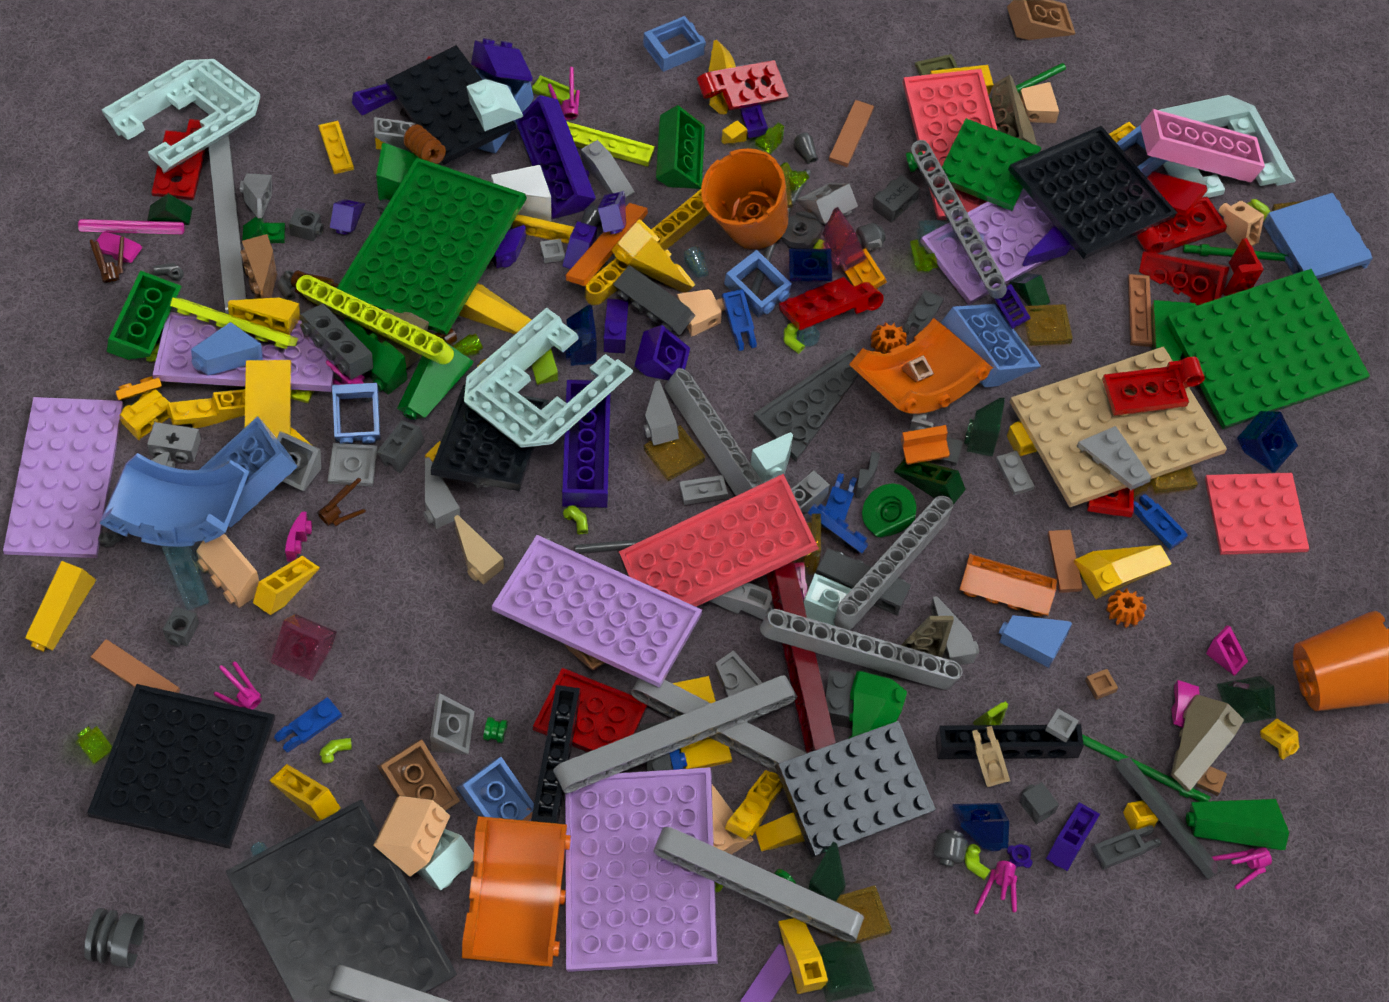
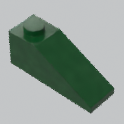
M904 458L894 470L895 474L934 499L938 496H946L952 500L953 505L966 490L959 471L928 462L907 465Z

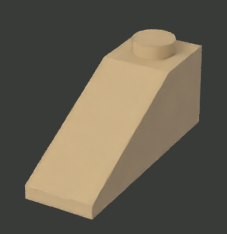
M456 515L454 517L455 529L468 568L467 572L474 581L479 580L484 585L504 569V559L459 515Z

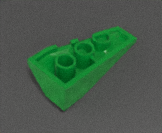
M347 318L343 320L344 325L372 352L373 369L367 372L373 381L372 383H377L379 392L384 391L389 395L407 381L406 360L401 352L387 341L379 342L375 334L367 335L364 328Z
M857 671L850 693V700H854L853 713H850L849 721L853 722L852 735L849 738L896 722L902 712L907 691L892 679Z

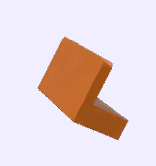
M946 425L903 432L901 443L906 464L948 458L950 453L946 440L948 435Z

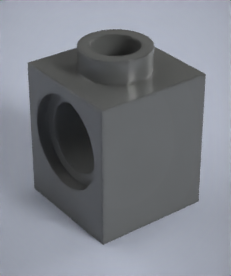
M296 208L289 222L291 236L315 241L317 235L320 236L324 228V224L321 223L320 214Z
M174 607L163 628L165 639L169 644L177 647L180 644L188 646L199 625L197 613ZM180 627H185L181 631H176V629Z
M1042 782L1036 786L1033 784L1027 786L1022 791L1019 801L1036 825L1055 814L1059 803Z

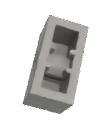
M154 422L147 446L150 455L153 457H157L163 452H170L171 458L180 463L194 462L201 437L199 429Z

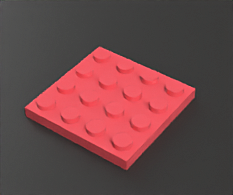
M1292 473L1206 475L1205 482L1220 555L1309 551Z

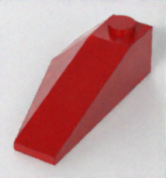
M1143 251L1139 272L1145 276H1150V279L1159 284L1166 283L1174 288L1173 292L1179 295L1182 292L1191 298L1190 302L1201 305L1222 297L1230 266Z

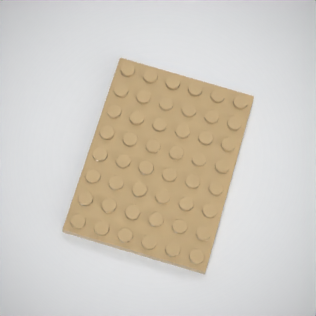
M1164 347L1011 397V406L1069 507L1127 488L1110 474L1108 468L1101 463H1096L1092 459L1093 456L1085 450L1081 451L1077 447L1078 442L1112 427H1117L1152 477L1151 479L1226 452V446L1189 387L1185 388L1189 399L1188 406L1113 415L1102 381L1103 375L1167 367L1168 362H1171L1172 359ZM1146 387V390L1148 392H1156V390L1152 387ZM1130 389L1124 390L1128 395H1135Z

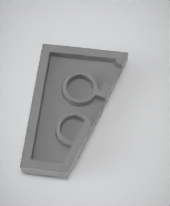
M1116 426L1084 439L1077 444L1081 451L1085 450L1093 456L1092 459L1096 463L1103 464L1110 470L1111 475L1130 490L1150 482L1152 478Z
M734 650L715 663V669L727 697L762 683ZM757 717V718H755V719H752V720H750V721H747V722L751 724L752 722H754V721H755L756 719H758L759 717Z

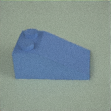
M502 757L494 759L456 787L477 816L523 820L533 812V801Z

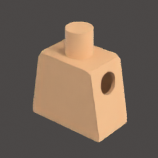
M1050 82L1020 90L1019 96L1030 122L1056 123L1059 109Z
M1239 201L1232 206L1224 203L1219 208V213L1224 216L1223 221L1227 225L1225 232L1237 245L1240 244L1243 238H1247L1251 246L1259 243L1264 214L1243 201Z
M711 290L677 294V299L688 306L695 314V317L687 326L691 337L721 323L722 311H725L723 299L716 300Z

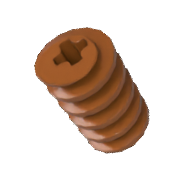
M412 125L405 132L403 142L417 157L435 164L443 160L446 153L445 146L421 125Z

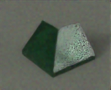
M1257 676L1217 684L1222 701L1228 703L1244 719L1242 724L1276 718L1274 685L1263 677Z
M832 842L811 878L808 890L836 902L839 896L844 894L846 883L838 844Z

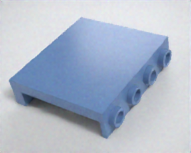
M1333 193L1269 212L1263 223L1279 252L1288 255L1285 256V262L1293 274L1312 269L1316 278L1319 279L1362 265L1365 269L1373 258L1370 250L1363 243L1360 234L1352 225L1351 219L1342 209L1340 201L1336 199Z

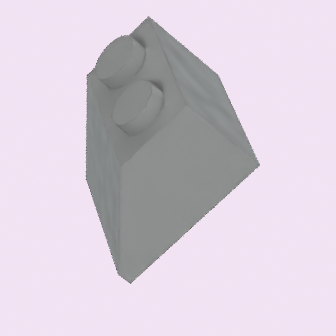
M830 182L797 199L805 211L814 214L823 225L835 222L834 218L838 216L849 215L852 213V209L858 207L850 183Z

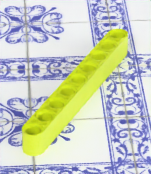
M304 275L298 279L296 288L309 301L317 305L324 304L331 312L347 318L439 364H447L453 359V349L440 337L310 275Z

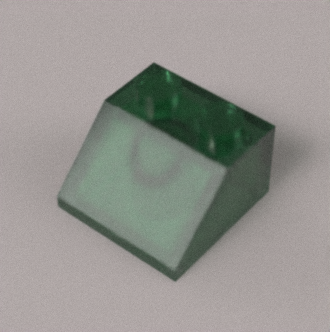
M1000 397L976 411L974 419H969L964 444H968L967 452L993 457L999 437L1005 398Z
M836 941L817 946L828 978L827 983L822 988L826 1002H833L875 991L859 943Z

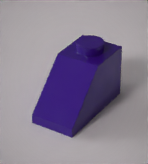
M348 199L335 202L333 204L330 228L336 229V233L349 234V232L354 231L365 203Z
M577 221L569 239L563 267L571 269L597 240V227Z
M525 225L508 230L491 259L497 269L509 267L516 262L526 240Z

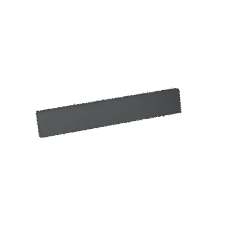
M1124 758L1115 764L1116 768L1206 878L1209 879L1222 871L1219 865L1196 837L1193 836L1191 831L1131 758Z

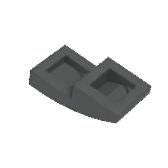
M871 452L868 470L860 469L855 498H861L870 487L877 471L880 453Z

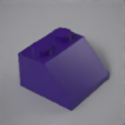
M663 325L654 327L643 332L634 367L648 377L669 380L678 368L685 370L690 347Z

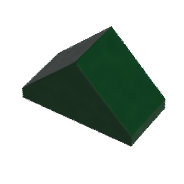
M168 193L150 205L147 221L183 222L184 225H190L193 208Z
M1024 273L1009 282L1033 312L1050 303L1042 275Z

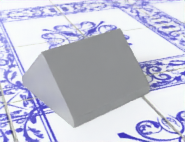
M280 431L277 439L298 466L283 482L305 491L321 470V450Z
M440 693L437 694L430 734L431 751L468 755L475 711Z

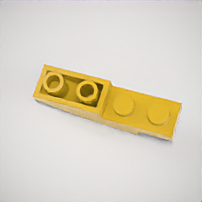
M714 40L709 72L736 67L730 52L718 40ZM722 92L710 98L709 105L719 114H727L728 106Z
M245 389L214 392L212 398L170 402L168 403L167 410L172 425L192 424L193 428H201L244 416Z
M768 770L763 772L748 791L746 799L727 821L726 830L745 840L750 835L753 836L783 788L778 774Z

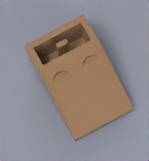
M267 234L242 241L244 250H240L243 260V268L246 276L249 277L248 281L251 291L255 294L254 298H272L277 270L273 249Z

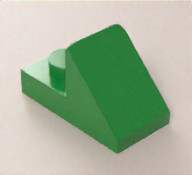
M256 216L243 225L242 241L267 234L270 243H285L286 225L285 223H264L263 217L257 218Z

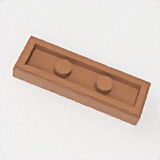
M1071 530L1048 531L1047 535L1059 593L1082 591L1083 587L1079 569L1074 563L1076 554Z

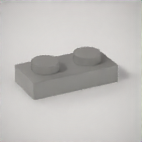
M1017 451L996 457L998 466L1013 496L1034 490L1035 486Z
M723 475L679 482L683 505L727 499L728 497Z

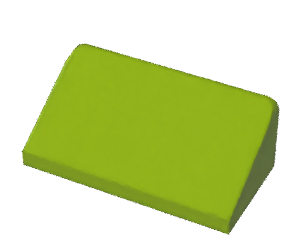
M550 348L531 365L537 385L558 381V371Z

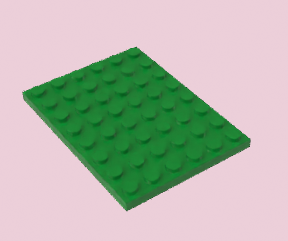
M416 158L337 289L381 310L392 309L397 313H412L428 321V329L447 335L527 199L526 194Z
M1312 269L1170 314L1165 318L1185 358L1197 357L1199 359L1205 380L1199 385L1222 429L1313 399L1370 377Z

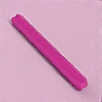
M80 219L78 221V229L81 232L182 235L185 230L183 222Z

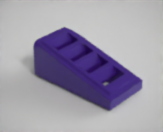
M383 84L354 92L352 104L363 116L396 100L387 85ZM386 90L388 93L384 96L382 91Z
M1010 284L1006 286L1007 291L1002 298L994 299L1013 329L1031 318L1013 286ZM1013 297L1011 300L1002 303L1004 300ZM1014 302L1017 303V304L1013 305L1012 307H1010V308H1008V309H1005V307H1007V306L1013 304ZM1020 308L1019 311H1017V312H1015V313H1013V314H1011V315L1008 314V313L1014 311L1015 309ZM1023 313V317L1012 321L1013 318Z

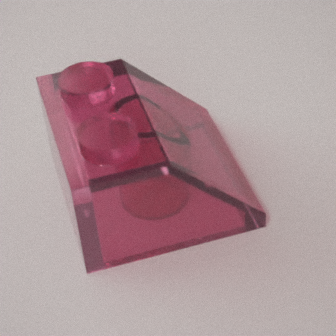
M836 207L822 233L825 239L823 245L828 254L833 253L831 257L837 266L840 264L844 271L867 258L854 229L840 209Z
M294 614L283 621L271 663L312 681L331 651L337 632Z

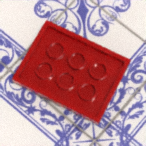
M562 668L533 725V730L547 736L556 685L580 688V703L572 746L586 752L635 734L648 705L638 701L628 693Z

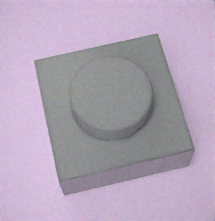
M561 239L540 242L544 263L564 260L565 254Z
M1057 709L1045 731L1067 742L1079 720Z

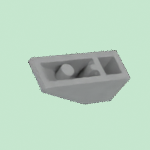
M598 140L581 149L583 166L610 194L624 191L625 198L635 193L611 153Z
M246 174L244 180L240 182V193H244V202L257 218L263 217L271 199L272 175Z
M660 380L656 381L645 414L647 424L643 425L646 438H651L653 446L679 439L676 420Z
M430 457L425 458L426 511L423 513L428 524L433 523L435 528L438 529L453 522L456 515L460 516V507L442 477L431 475L433 462Z
M937 596L933 597L930 605L932 616L954 617L944 650V658L955 661L959 665L974 663L976 655L979 654L977 641H973L971 632Z

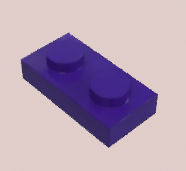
M760 104L740 108L749 138L769 134Z

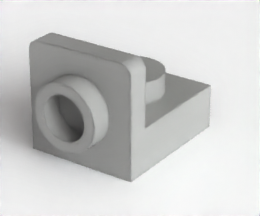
M928 412L914 414L909 431L933 427L934 424L932 422L926 421Z

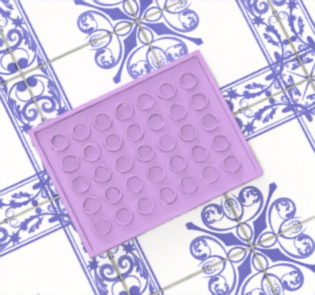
M711 768L618 773L576 791L565 793L566 835H571L570 850H566V970L568 972L718 964L715 882L667 861L653 852L663 827L674 828L714 846Z

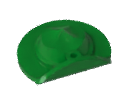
M900 484L882 485L873 490L866 498L862 510L863 521L866 527L878 537L897 534L908 528L915 521L916 501L913 494Z

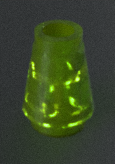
M476 333L473 335L468 334L452 346L465 356L478 354L483 349Z

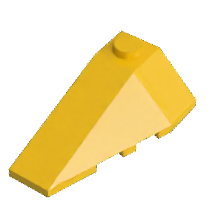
M640 219L611 250L616 258L626 265H630L634 269L680 292H689L695 286L683 268L672 262L670 257L672 254L669 250H663L658 244V236Z
M479 283L476 284L459 313V316L512 334L518 333L531 321L529 317Z
M1161 545L1092 551L1074 560L1095 599L1171 565Z

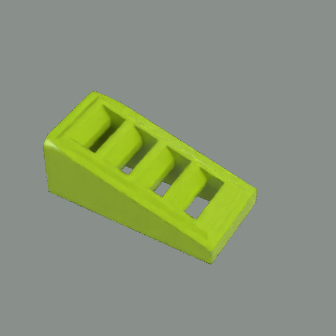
M1006 701L1001 702L975 719L973 724L1001 725L1008 708V703Z

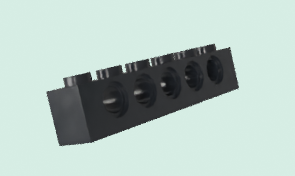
M556 685L531 821L558 824L564 792L553 770L559 764L570 759L580 703V688Z
M1077 724L1067 742L1045 731L1047 725H940L936 735L938 759H978L972 731L978 730L981 736V744L991 742L987 735V727L992 726L995 738L999 741L1004 759L1079 758L1084 747L1081 724Z

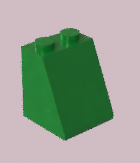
M382 143L376 173L379 201L383 199L391 200L415 159L419 157L414 153Z

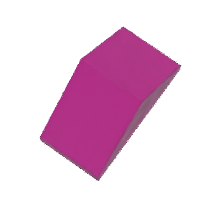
M1228 625L1213 639L1206 652L1210 658L1233 676L1248 662L1233 630Z

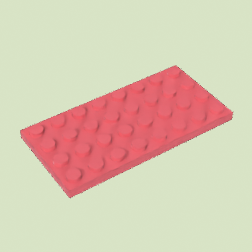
M981 69L903 78V86L917 141L924 140L929 144L941 167L966 118L997 130ZM930 167L927 171H932L935 167ZM940 183V184H938L936 187H937V188H940V187H942L944 184ZM954 188L967 212L988 202ZM930 189L937 221L947 220ZM947 200L945 204H951L954 200Z
M784 474L627 547L619 551L629 577L697 607L819 548Z

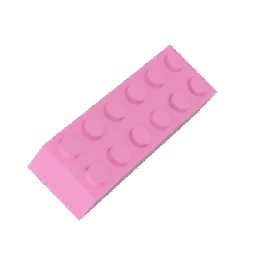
M1153 109L1140 125L1147 155L1250 183L1265 167L1257 137Z

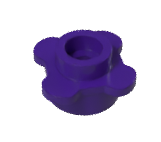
M1019 844L1008 847L1009 862L1013 863L1016 868L1020 866L1030 868L1033 862L1030 859L1031 848L1029 846Z

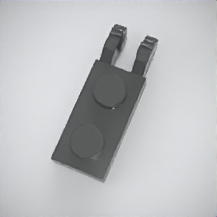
M925 290L903 327V332L906 335L909 334L912 326L918 328L914 336L921 332L935 317L944 298Z
M1149 825L1138 830L1133 829L1095 844L1092 850L1104 870L1145 854L1147 851L1159 847L1162 842L1160 838L1146 843L1143 842L1142 837L1149 836L1155 831L1153 826Z

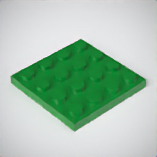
M966 118L942 165V169L953 188L1013 211L1023 187L1008 171L1010 164L1040 152L1042 147Z

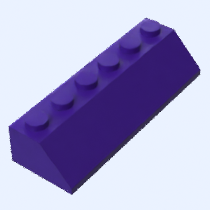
M539 95L522 112L523 117L515 121L532 166H541L551 195L552 219L584 211L596 197L558 99Z

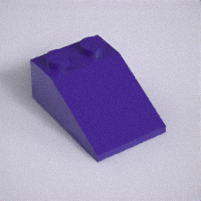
M483 38V41L475 40L471 65L495 77L525 81L533 80L520 50L513 47V43L501 41V44H497L495 40Z

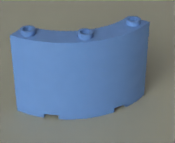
M137 453L125 464L99 524L126 537L128 533L141 537V542L154 545L183 547L193 546L198 541L204 540L205 543L212 541L226 533L249 471L231 459L211 469L183 470L161 465Z

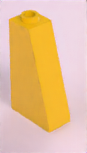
M61 561L25 637L32 642L31 647L42 652L45 651V648L54 650L96 582V579L84 569Z

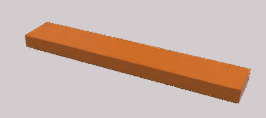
M629 203L626 206V225L622 232L616 234L603 232L566 274V281L585 286L612 256L613 252L611 250L639 219L642 221L648 214L647 208Z

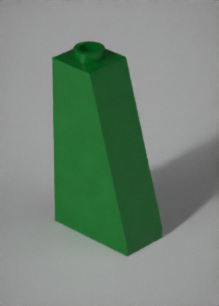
M1153 301L1151 306L1152 350L1164 347L1172 361L1180 360L1182 351L1165 318L1170 314L1195 307L1196 303Z
M451 345L449 346L453 349L454 356L447 364L442 365L422 356L397 409L402 411L403 415L410 420L425 418L466 373L474 361Z
M1276 799L1191 802L1190 811L1186 813V824L1188 827H1191L1195 837L1277 850L1286 849L1289 830Z

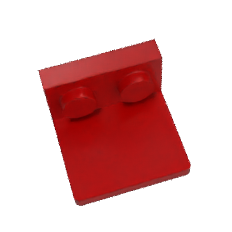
M1247 238L1241 240L1229 261L1234 274L1223 292L1224 295L1228 296L1253 288L1264 270L1262 263L1259 261Z

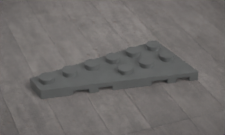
M850 348L754 413V419L773 439H777L790 432L793 434L790 456L796 462L859 376V373L849 365L858 354L853 348Z

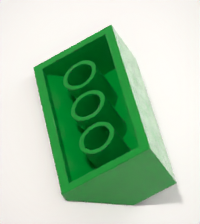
M679 105L660 115L656 179L667 187L701 189L705 125Z
M140 270L108 338L107 352L127 360L150 357L173 306H170L172 298H177L182 286Z

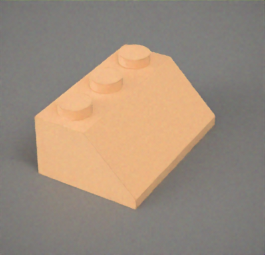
M225 534L206 543L203 540L196 550L198 561L196 562L202 572H209L211 575L210 580L216 588L221 586L225 591L223 594L230 604L235 603L240 608L252 600L259 583L256 569Z
M712 784L714 847L732 855L751 843L753 838L749 836L745 840L725 829L727 821L734 813Z
M399 796L396 798L373 846L411 877L430 862L450 815L433 800Z

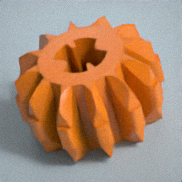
M887 322L883 326L877 325L871 334V347L875 348V352H882V354H886L890 349L902 344L905 346L907 344L906 333L903 332L902 326L896 327L895 322L892 325H888Z
M1126 588L1123 592L1117 590L1114 595L1109 597L1106 610L1110 613L1109 619H1117L1116 626L1120 622H1124L1125 628L1129 624L1135 627L1139 621L1143 620L1146 604L1143 603V597L1136 596L1137 591L1129 593L1128 588Z

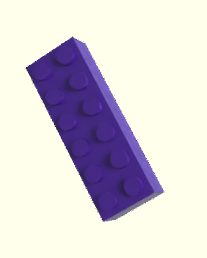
M567 380L566 403L572 400L593 380ZM610 393L565 432L562 507L574 505L576 507L607 508Z

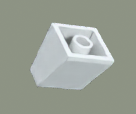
M540 165L491 175L492 183L526 194L527 199L519 211V215L551 221V195Z

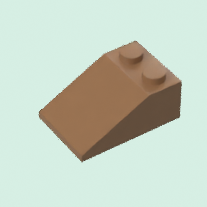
M1013 0L1007 6L1016 37L1034 40L1076 34L1065 3L1054 0Z
M422 739L416 740L377 765L397 797L404 796L433 800L445 811L460 801Z

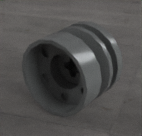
M97 908L90 920L84 946L86 960L92 962L98 960L99 963H106L109 957H111L113 966L132 968L138 955L128 953L129 943L141 945L145 927L143 916L123 913L119 919L116 910L108 912L105 908Z

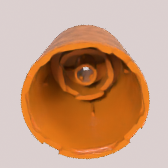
M750 148L731 151L729 155L721 160L717 159L707 170L701 187L703 203L709 214L737 244L747 249L766 248L776 243L783 236L788 226L785 175L776 159L764 151Z
M1378 611L1363 614L1294 645L1293 666L1300 691L1314 711L1389 703V628L1386 629L1383 624L1385 618Z

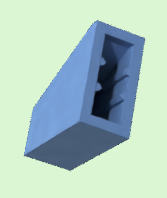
M231 322L191 349V362L193 366L208 376L245 366L246 360L263 359L261 343Z
M1013 615L1009 623L1004 621L999 631V634L1002 635L1000 643L1049 668L1068 635L1072 623L1062 620Z

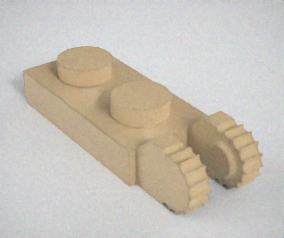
M992 726L987 727V735L991 742L981 744V736L978 730L972 731L976 744V753L987 787L1009 782L1010 778L999 741L995 738Z

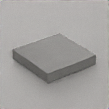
M333 443L328 484L350 485L357 478H361V482L357 484L358 486H373L378 446Z

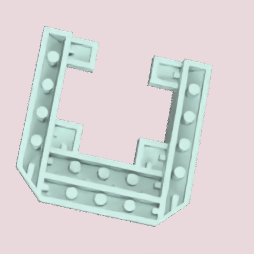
M215 59L186 60L103 108L102 112L117 135H122L127 140L145 130L142 122L170 105H174L180 110L193 102L208 113L209 116L200 120L202 128L172 146L164 142L148 151L150 159L162 168L163 173H166L231 134L254 117L259 104L260 93Z
M1226 95L1159 110L1218 127L1228 126L1229 130L1257 137L1265 165L1256 177L1259 185L1264 186L1275 183L1279 186L1296 181L1254 105ZM1170 161L1163 164L1169 176L1207 185V192L1203 197L1207 196L1210 198L1224 194L1225 188L1217 174L1202 177L1198 168Z
M545 308L466 377L464 402L521 448L549 445L559 439L629 377L633 370L620 360L614 361L605 354L589 368L591 373L597 378L572 400L566 403L557 396L542 410L538 409L517 393L531 381L530 376L524 371L551 347L555 346L564 352L579 339L577 333L563 324L559 316Z

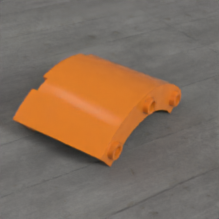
M935 318L921 332L914 336L915 341L907 346L902 344L890 349L886 354L862 348L849 364L897 409L910 414L927 413L949 406L952 402L969 392L981 380L986 379L993 368ZM924 355L934 374L915 382L901 367L907 362Z
M478 816L473 861H475L474 873L471 877L469 913L467 912L463 934L462 958L552 967L554 956H559L560 942L556 941L560 905H565L566 890H562L565 850H570L571 835H566L567 824Z

